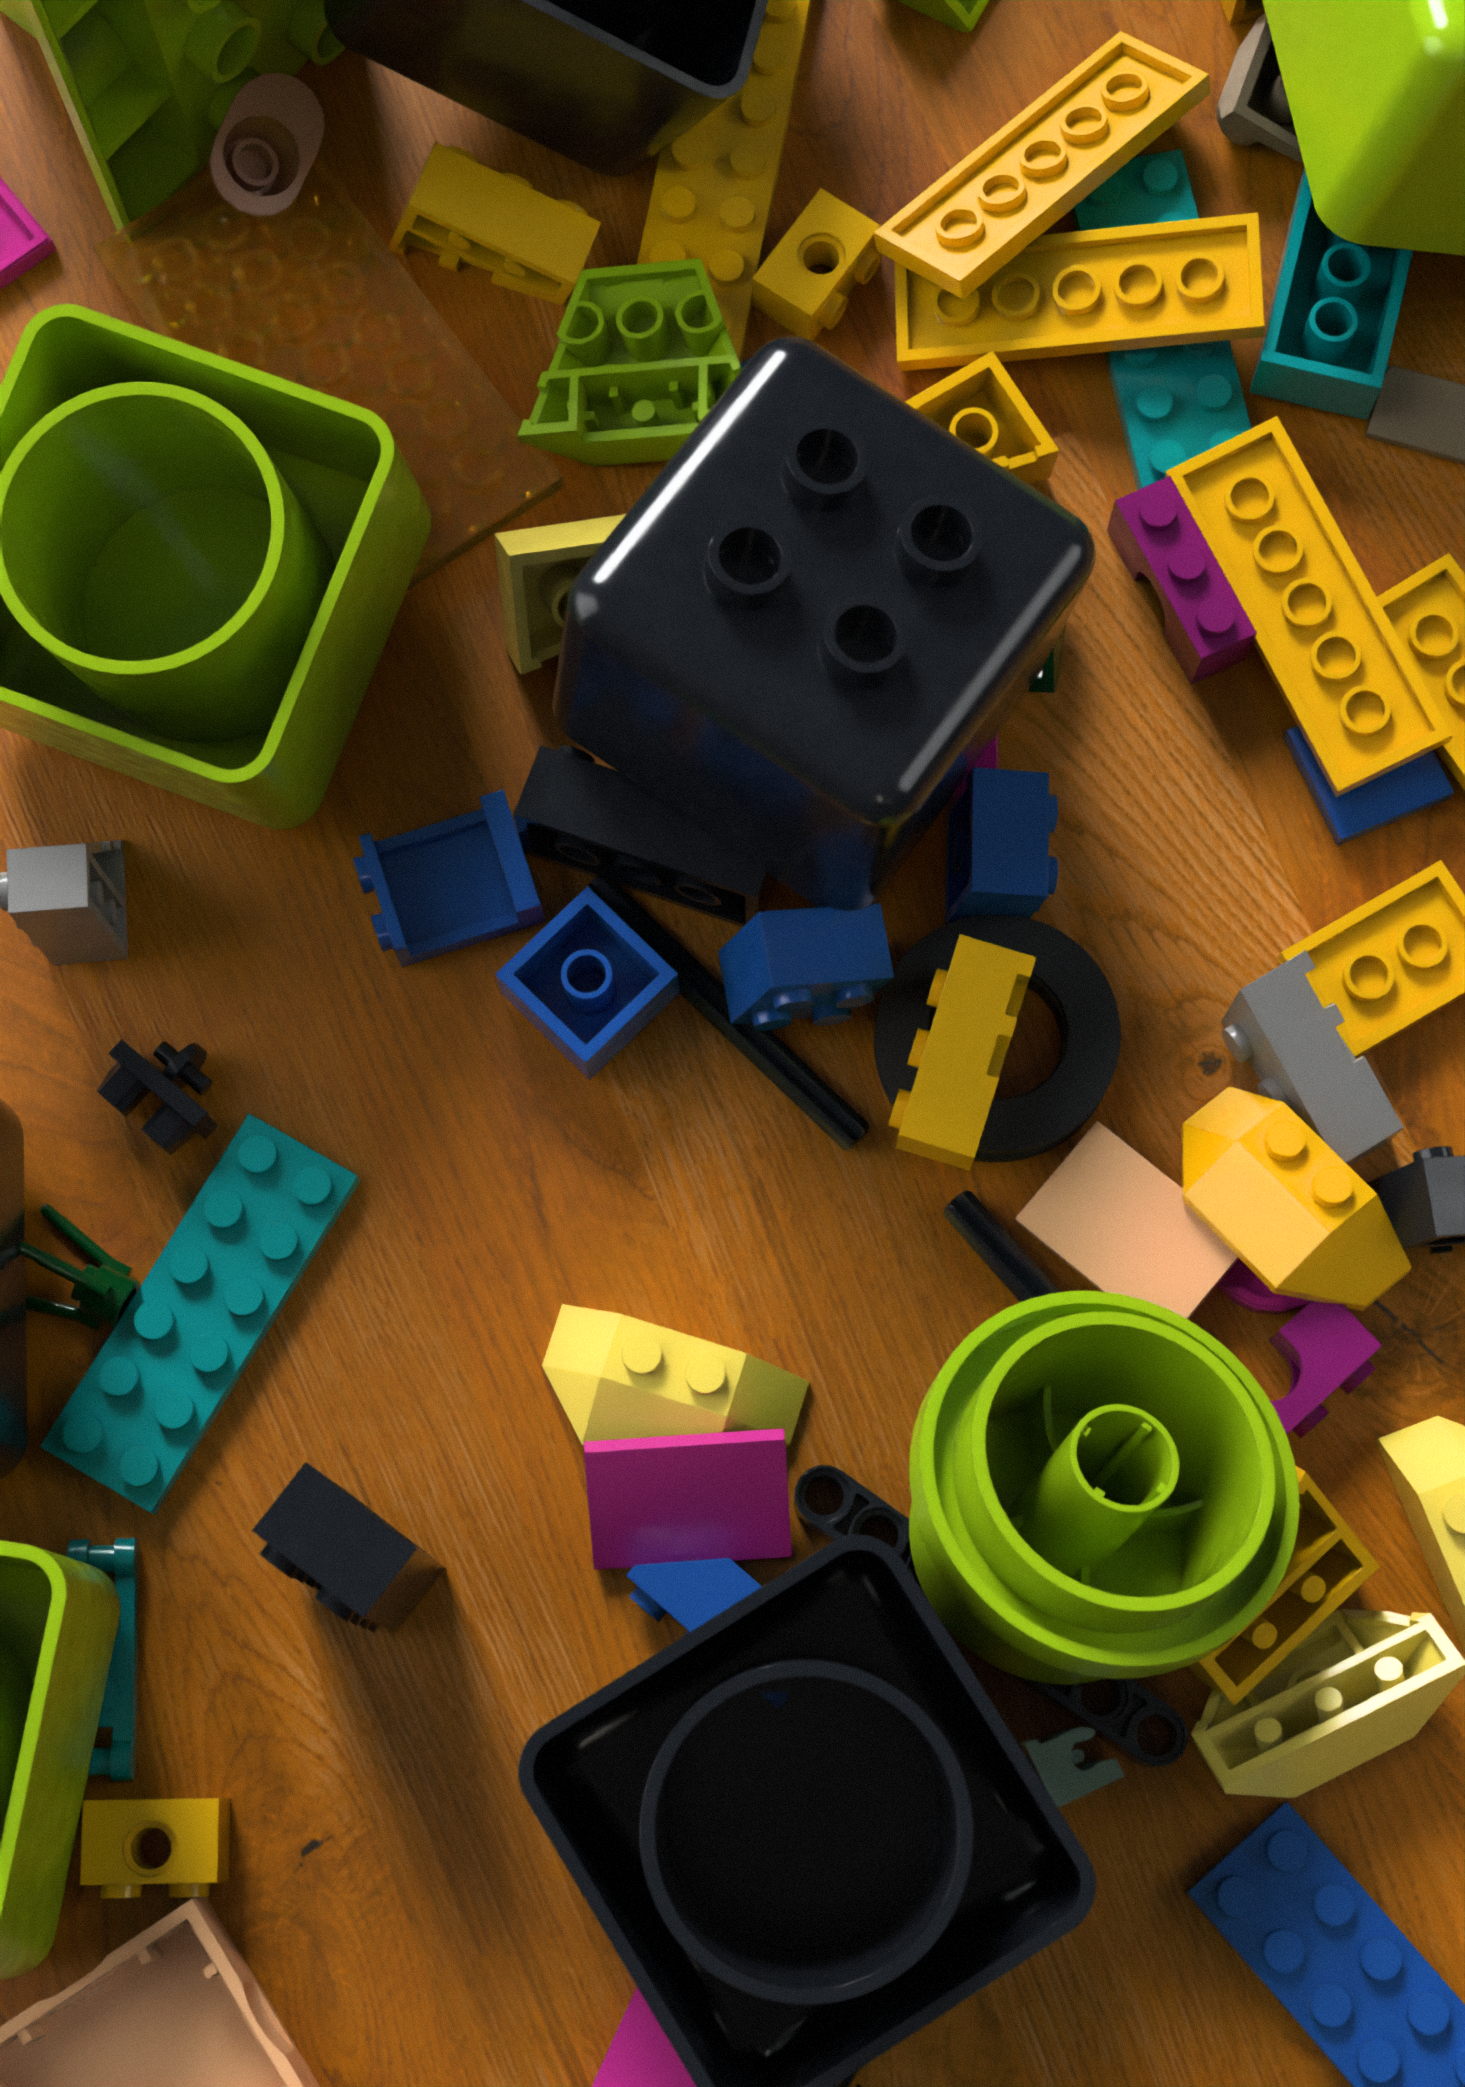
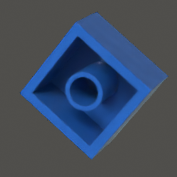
M979 767L971 769L946 806L945 925L955 920L975 915H1016L1030 918L1035 912L1039 911L1040 906L1048 898V895L1054 894L1058 879V862L1055 856H1048L1049 833H1054L1057 825L1058 799L1056 795L1049 794V773Z
M588 886L495 974L501 994L589 1080L680 994L678 973Z
M881 903L870 904L865 908L853 911L838 910L832 907L759 911L718 951L730 1023H753L754 1029L758 1031L786 1027L792 1023V1019L813 1018V1023L816 1026H829L846 1022L851 1019V1013L855 1009L872 1002L874 994L894 979Z

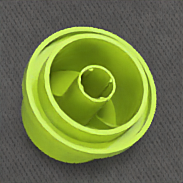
M1067 1291L1031 1298L1002 1310L972 1331L953 1351L930 1385L919 1408L913 1428L909 1453V1481L912 1498L909 1515V1540L915 1571L922 1590L943 1624L970 1651L997 1668L1024 1679L1060 1685L1082 1684L1105 1678H1143L1187 1667L1209 1656L1225 1645L1261 1612L1274 1595L1284 1577L1293 1554L1299 1520V1485L1288 1437L1272 1403L1249 1370L1216 1338L1190 1320L1167 1308L1142 1299L1101 1291Z

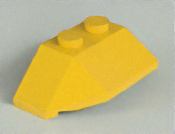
M1229 1086L1183 1122L1181 1127L1182 1200L1273 1293L1315 1302L1345 1304L1346 1308L1364 1311L1410 1272L1412 1266L1378 1194L1284 1102Z

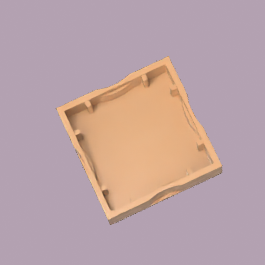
M207 1897L190 1899L108 1954L93 1971L57 1995L38 2001L0 2027V2087H320Z

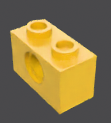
M820 188L752 277V307L799 337L811 341L816 338L823 327L829 330L832 329L846 310L849 301L847 295L857 282L863 285L866 284L874 275L881 262L882 253L877 251L873 233L880 225ZM822 264L831 267L833 271L826 274H816L811 272L809 268Z
M231 1798L83 1800L80 1885H100V1898H139L142 1896V1884H168V1897L209 1896L210 1883L229 1881ZM153 1828L164 1831L171 1842V1854L166 1863L159 1868L149 1865L144 1860L141 1852L143 1838Z

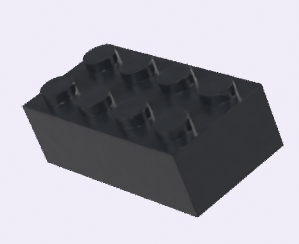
M540 745L513 814L525 854L593 877L606 874L615 883L625 888L740 927H744L759 911H766L777 881L773 876L619 771L594 763L595 759L587 752L566 745L559 746L558 751Z
M307 1462L304 1463L252 1530L267 1542L259 1553L262 1557L291 1579L295 1578L302 1584L305 1582L310 1587L317 1588L319 1591L315 1598L347 1623L350 1621L355 1626L359 1625L365 1630L368 1628L373 1633L376 1632L380 1625L397 1632L446 1569L347 1490Z

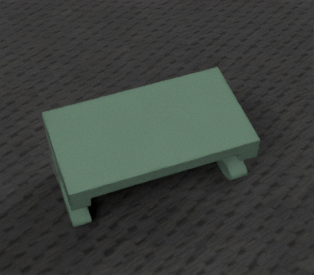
M1078 1727L1066 1729L1038 1741V1738H1033L1018 1743L1057 1808L1124 1777L1116 1758L1085 1762L1079 1768L1074 1766L1084 1760V1753L1080 1749L1072 1751L1071 1749L1076 1743L1081 1741L1087 1742L1095 1735V1730L1092 1728Z

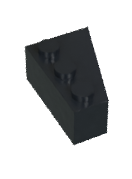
M1450 1146L1422 1149L1413 1153L1414 1162L1367 1182L1378 1194L1404 1251L1412 1248L1429 1247L1430 1254L1433 1255L1452 1252V1245H1465V1155L1454 1156L1453 1149Z

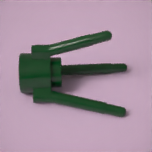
M43 1204L40 1207V1213L101 1267L97 1268L92 1264H88L81 1271L26 1241H20V1254L75 1284L71 1298L80 1303L78 1307L26 1294V1309L78 1321L95 1331L100 1329L103 1322L115 1328L140 1286L137 1280L129 1277L132 1268L112 1258L51 1205Z

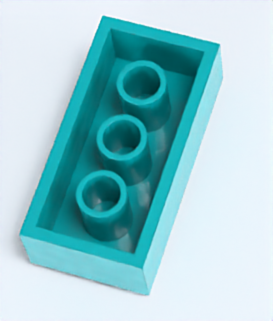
M1305 167L1299 182L1265 324V337H1262L1249 393L1368 420L1382 388L1413 250L1356 244L1333 233L1321 221L1315 210Z

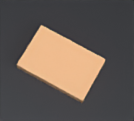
M1099 1121L1091 1127L1015 1218L1017 1224L1101 1292L1117 1293L1142 1299L1167 1308L1186 1319L1193 1315L1239 1259L1182 1200V1188Z

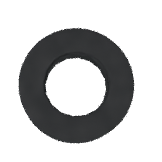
M975 915L955 920L930 932L915 943L893 969L894 979L884 987L877 1011L874 1034V1056L881 1085L892 1106H894L899 1088L912 1091L918 1068L907 1065L918 1028L928 1031L931 1029L932 1020L937 1010L935 1007L926 1005L937 968L949 970L960 934L1037 957L1027 988L1036 992L1054 1013L1061 1035L1059 1060L1050 1077L1031 1092L1008 1099L993 1098L974 1161L990 1163L1011 1162L1040 1155L1065 1142L1089 1120L1111 1082L1117 1065L1121 1039L1119 1013L1112 989L1092 957L1077 942L1050 925L1016 915Z

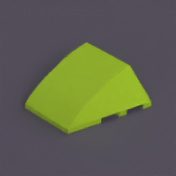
M701 258L582 269L557 332L559 343L548 371H542L537 383L540 391L529 420L523 419L517 437L522 443L591 466L670 460L742 370Z

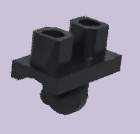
M122 1039L108 1053L117 1063L108 1072L97 1092L125 1117L134 1110L149 1092L160 1100L163 1105L141 1130L169 1155L188 1142L196 1132L206 1140L218 1126L209 1117L207 1111L181 1090L188 1084L199 1095H203L213 1084V1080L200 1070L206 1060L207 1051L199 1044L191 1043L178 1052L167 1041L162 1042L155 1049L153 1056L166 1066L163 1073L158 1071Z

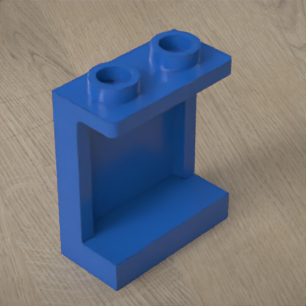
M503 789L480 796L482 809L380 841H374L371 833L359 836L364 855L353 858L364 894L376 891L382 913L371 916L382 952L394 949L401 967L545 922L541 903Z

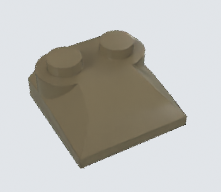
M1264 13L1256 20L1236 52L1217 104V121L1224 135L1238 145L1250 146L1261 142L1303 163L1266 13Z

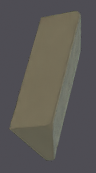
M1389 365L1385 371L1381 391L1373 406L1365 437L1465 465V385Z

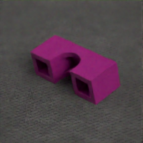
M1171 476L1115 500L1107 531L1134 581L1146 576L1155 588L1165 615L1163 635L1190 685L1246 660L1257 632Z
M1310 1301L1269 1339L1273 1346L1285 1357L1291 1370V1385L1286 1396L1279 1400L1270 1401L1279 1416L1286 1434L1292 1430L1300 1439L1304 1437L1329 1413L1321 1404L1323 1400L1338 1386L1348 1395L1376 1369L1368 1358L1382 1345L1343 1304Z

